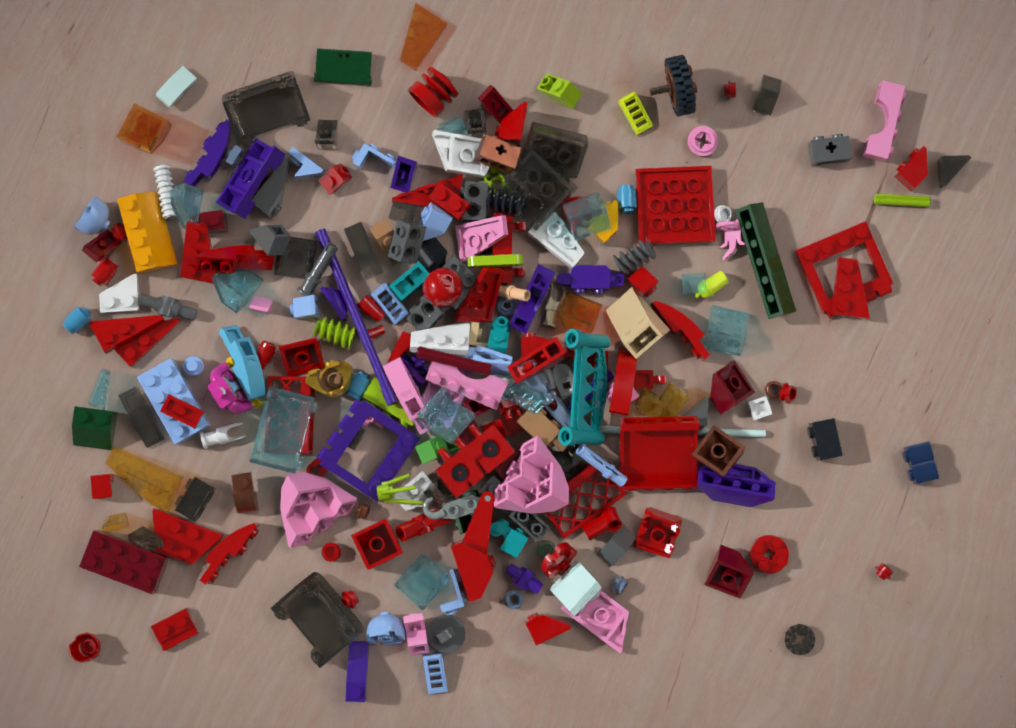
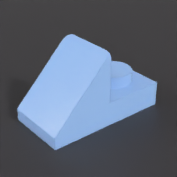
M294 147L288 152L291 162L298 167L302 165L294 176L296 180L320 177L325 174L322 168Z

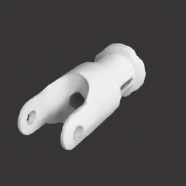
M239 422L219 427L215 431L205 434L201 432L200 437L204 449L218 443L222 445L243 439L246 435L230 437L227 434L230 428L242 425L243 423Z

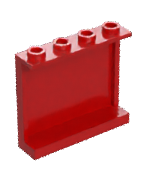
M698 416L620 417V472L627 476V481L621 489L626 491H634L636 489L652 491L654 489L673 490L674 488H682L684 490L698 488L697 459L691 456L698 446V430L700 429Z

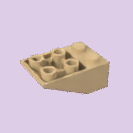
M631 287L606 310L624 346L636 359L670 331L634 287Z

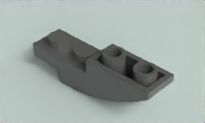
M491 475L479 489L483 493L491 491L495 495L496 487L502 483ZM502 509L536 542L550 529L535 513Z

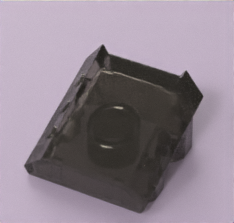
M291 237L284 255H276L274 275L306 279V273L311 272L314 267V259L317 252L316 241Z

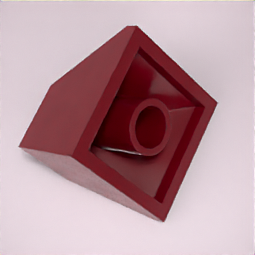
M735 360L713 374L710 399L720 415L755 393Z
M720 545L704 585L740 599L753 577L754 571L739 551Z

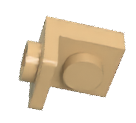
M471 323L469 346L487 348V343L477 342V339H481L482 328H479V323Z

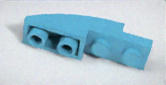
M237 325L221 328L219 334L235 362L232 369L248 400L264 397L266 394L263 373L250 337L244 338Z

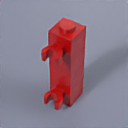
M501 211L494 214L493 217L506 216L508 235L493 245V255H511L512 231L526 232V222L513 223V217L510 214L504 215ZM499 267L504 270L501 285H511L512 277H525V268Z

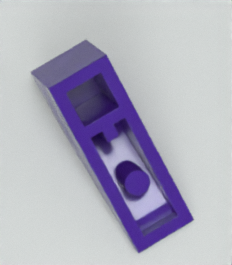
M349 641L345 702H366L369 655V643L367 641Z

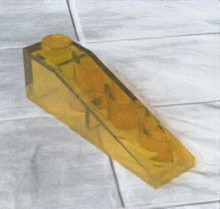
M113 446L106 461V464L149 504L169 512L184 476L116 446Z

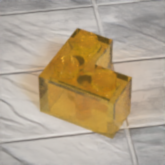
M670 381L661 396L644 387L639 395L640 397L634 404L638 411L648 417L678 416L690 395L686 389Z

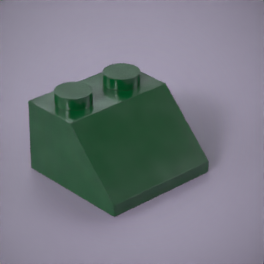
M75 406L72 420L73 445L112 450L118 412Z

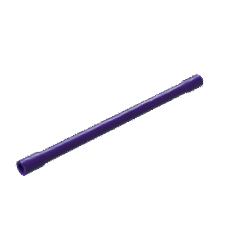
M325 228L315 232L323 250L327 242L332 243ZM334 254L329 265L380 384L387 406L394 405L398 402L397 397L385 374L336 254Z

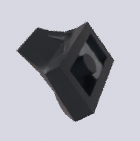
M436 237L424 240L418 261L430 273L437 268H442L446 264L447 250Z

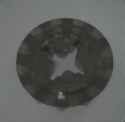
M796 624L785 632L784 642L786 648L791 653L805 655L813 649L815 635L808 626ZM796 634H798L799 636H805L802 639L803 645H801L800 643H794L797 639Z

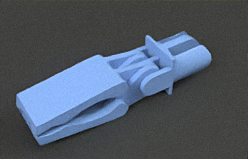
M482 346L469 347L468 355H457L491 364L492 370L490 374L511 375L507 367L512 364V356Z

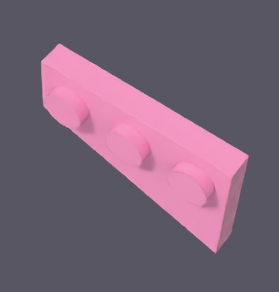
M501 215L455 226L460 261L465 264L467 257L479 255L508 235L506 216Z

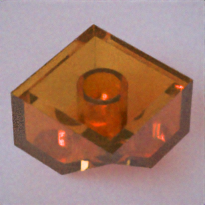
M134 103L116 137L121 142L137 150L152 154L164 142L172 124L169 120Z

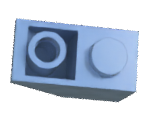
M432 202L423 209L421 213L422 218L418 223L426 227L423 241L444 235L453 219L452 214Z

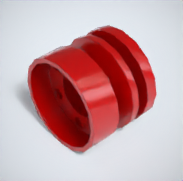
M429 67L427 69L429 76L424 73L421 75L426 84L424 85L416 81L408 89V92L426 112L437 118L445 110L441 100L450 104L452 102L451 97L456 98L459 93L443 73L433 67Z

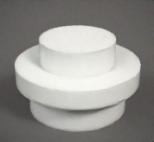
M720 205L714 211V218L718 223L730 221L732 211L729 207Z

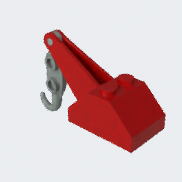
M485 491L480 497L468 495L450 501L437 512H431L428 508L429 503L433 501V497L428 498L423 505L425 515L433 520L440 518L456 519L474 512L464 538L451 544L469 602L481 599L496 567L493 555L488 554L495 499L491 491Z

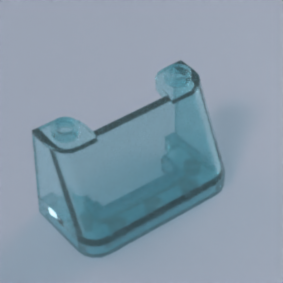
M269 385L249 462L294 474L296 469L300 470L303 459L299 457L311 413H315L318 402L314 401L315 397Z

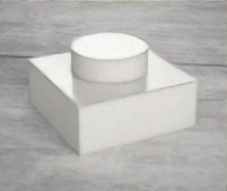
M766 396L747 402L753 421L772 414Z

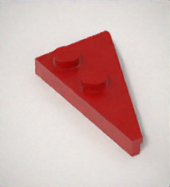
M463 174L392 197V203L428 207L430 202L435 203L429 196L439 182L460 196Z
M162 315L98 320L88 323L104 353L108 354L166 321Z
M177 318L166 320V322L120 346L115 351L130 367H133L181 321Z

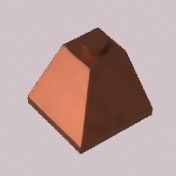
M713 425L691 456L724 477L741 458L745 446Z

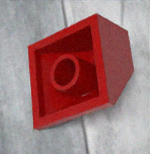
M528 102L520 104L501 121L500 126L496 127L495 136L499 140L512 142L517 147H520Z
M538 612L528 616V621L525 622L536 646L571 629L568 622L543 613L539 615Z

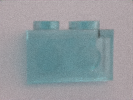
M712 305L708 331L703 342L705 349L740 356L746 341L749 314Z
M441 387L417 414L426 429L450 444L457 439L476 417L475 413L455 402L444 387Z

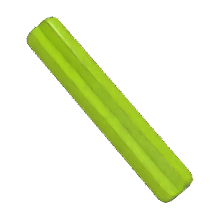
M874 195V204L929 207L931 203L929 196Z

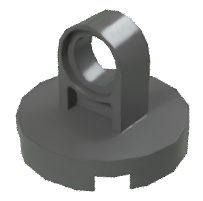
M443 614L431 621L427 631V638L430 645L436 651L451 653L457 651L462 646L466 630L458 617Z

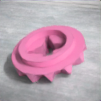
M699 126L690 132L688 146L691 152L696 155L708 156L717 148L718 137L713 129L707 126ZM705 134V141L710 144H704L700 148V142L697 139H701Z

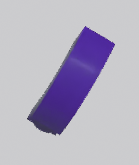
M540 264L537 265L527 287V290L531 293L530 299L528 301H520L509 324L510 327L525 334L527 333L555 274L554 271Z

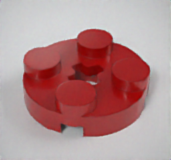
M763 535L754 541L749 556L755 568L761 572L773 574L779 572L787 565L789 550L781 538L773 535ZM767 549L774 551L771 560L764 556L767 553Z
M567 542L554 547L555 552L552 555L548 553L541 564V569L550 579L560 573L564 574L571 567L570 563L577 555V551Z

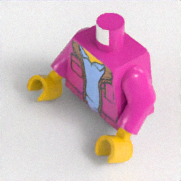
M232 356L226 359V363L223 362L211 371V383L207 387L221 409L230 410L234 414H241L253 409V407L260 408L266 402V400L261 402L258 399L248 400L241 385L232 371L229 370V368L235 365Z

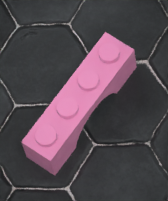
M882 81L879 84L875 103L885 114V126L880 133L866 138L862 157L880 162H885L888 158H891L894 148L891 146L892 140H895L898 129L895 128L896 123L900 121L902 115L900 106L906 98L905 86L887 81Z
M433 361L426 376V380L495 410H497L508 385L507 381L493 375H489L484 379H471L460 373L457 367Z

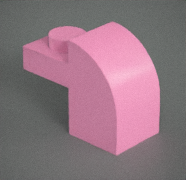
M412 613L408 616H403L410 656L430 653L423 614Z

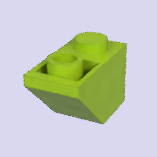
M546 73L536 88L558 104L570 109L574 108L582 96V93L570 81Z

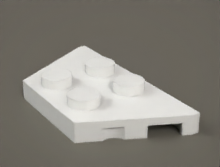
M438 130L432 132L446 172L480 178L485 176L489 166L474 161L482 138Z

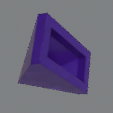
M324 286L321 287V291L342 321L347 320L348 308L341 291Z

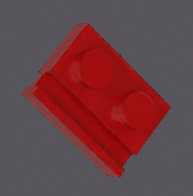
M187 608L151 626L163 651L199 633Z

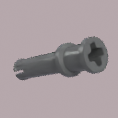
M327 242L311 272L306 273V279L301 287L297 288V291L303 296L313 295L312 293L317 285L321 284V277L338 250V247L334 244Z

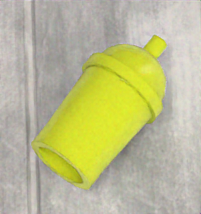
M719 271L706 280H702L697 287L698 293L695 294V297H713L716 292L729 283L726 275Z

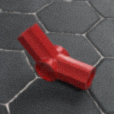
M438 508V509H436V510H434V511H431V512H437V511H439L441 508ZM423 513L411 518L412 520L396 526L395 533L397 538L403 542L417 535L421 536L435 530L434 528L449 523L453 519L440 518L433 520Z

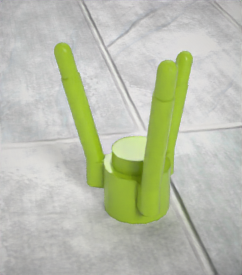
M410 474L381 482L382 485L377 486L378 500H384V503L424 504L423 501L390 498L394 497V493L416 489V486L394 489L393 485L389 486L409 478Z

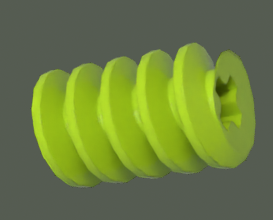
M324 316L322 320H318L313 337H317L319 334L320 340H323L327 336L328 343L334 339V345L337 346L341 342L342 348L348 345V350H350L355 338L356 327L353 326L351 330H348V324H346L342 328L341 321L334 325L333 318L328 323L327 316Z

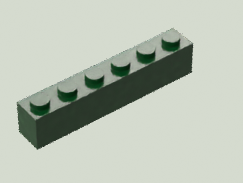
M763 202L749 204L736 209V215L768 319L796 312Z

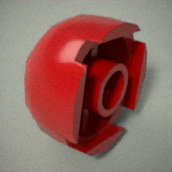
M444 267L437 268L430 272L423 282V293L426 299L433 302L434 306L450 307L460 297L463 284L455 271Z

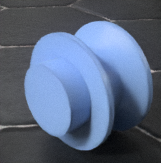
M191 356L184 361L183 369L187 374L197 376L202 373L204 364L200 358Z

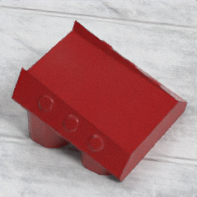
M652 507L646 508L634 547L671 558L676 539L680 534L683 519L678 515L675 516Z

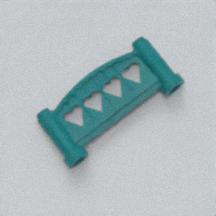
M569 329L565 334V344L568 348L575 349L570 427H562L558 434L559 442L563 446H573L575 444L600 445L604 442L605 437L600 432V426L607 394L605 349L611 343L610 338L606 335L584 333L579 329ZM593 353L596 354L594 368L587 361V358ZM592 372L595 374L593 387L586 381V377ZM591 391L593 392L592 406L584 400L585 396ZM592 411V423L589 426L583 419V416Z

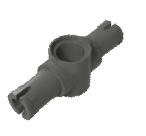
M141 293L138 302L139 305L153 308L157 314L169 318L181 316L195 320L198 311L197 309L181 305L178 299L164 295L156 298Z

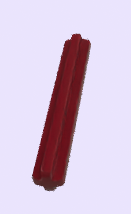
M422 346L417 348V358L485 375H490L492 365L489 363Z

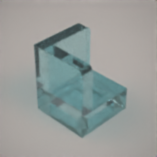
M705 273L682 274L683 295L705 293Z

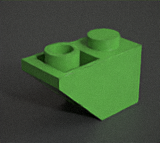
M453 430L416 446L415 448L422 464L440 458L438 450L442 447L448 453L460 449L453 441V438L457 436L456 431Z

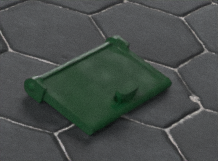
M317 48L314 82L371 86L372 52Z

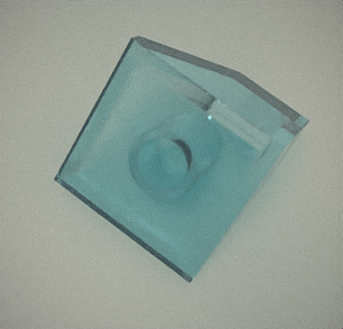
M235 269L234 274L216 273L212 277L221 303L236 314L249 302L264 281L247 269Z

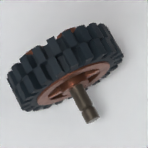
M683 55L665 58L664 66L667 85L649 88L650 95L668 92L672 108L677 117L695 113L697 85L691 78L693 76L691 65L687 64V60Z

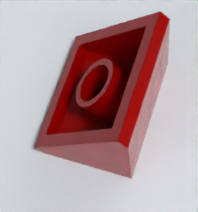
M317 337L279 346L288 376L325 368L320 342Z

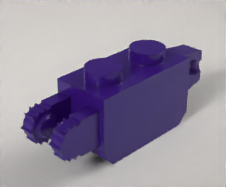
M575 265L571 269V273H559L555 281L560 286H571V290H575L576 294H585L586 290H594L595 294H604L610 288L623 286L624 274L610 272L606 265Z

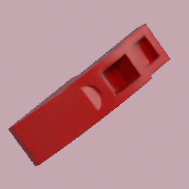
M254 245L215 248L197 254L195 272L234 274L235 269L272 270L274 256L267 255L264 250H254Z
M656 300L651 303L652 310L669 328L670 331L668 333L671 332L674 335L680 331V338L685 344L689 343L692 347L691 352L697 360L701 359L703 361L710 356L699 341L705 335L692 320L665 303Z
M252 523L244 526L223 539L205 558V561L210 566L199 581L205 585L210 582L214 583L219 576L217 571L221 566L225 567L229 562V554L234 557L244 554L248 548L246 544L249 539L253 540L258 534L259 530L257 528L259 524Z

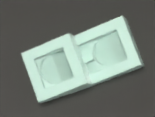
M182 66L167 80L155 96L170 108L183 97V93L196 83L197 78Z

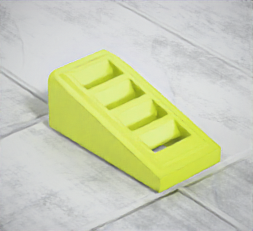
M635 91L618 101L636 136L653 127ZM631 100L634 101L633 104L626 106V103L630 102ZM635 107L638 108V110L630 114L629 111ZM641 113L642 117L633 120V117ZM645 120L646 123L637 128L636 124Z

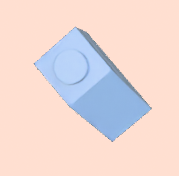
M309 295L293 298V303L290 304L291 315H294L296 320L319 318L318 299L316 296Z

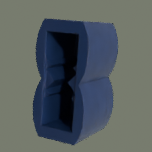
M929 441L904 447L902 456L904 462H908L909 470H907L909 480L913 481V484L939 479Z

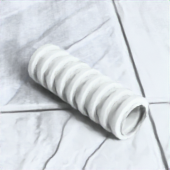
M160 165L156 166L153 172H156L154 177L157 178L155 182L158 184L159 201L162 202L160 203V206L163 207L161 212L164 213L162 217L165 219L176 218L180 214L177 212L178 206H176V195H174L175 189L172 188L174 184L171 183L173 178L170 177L172 174L169 171L170 166Z

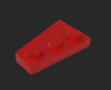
M190 221L186 223L180 277L218 284L220 281L217 273L195 272L197 254L211 250L212 247L206 224Z
M837 258L831 315L870 319L858 259Z
M483 267L454 317L456 322L491 323L504 273L502 268Z

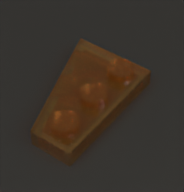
M415 3L400 61L417 71L446 28L447 23Z

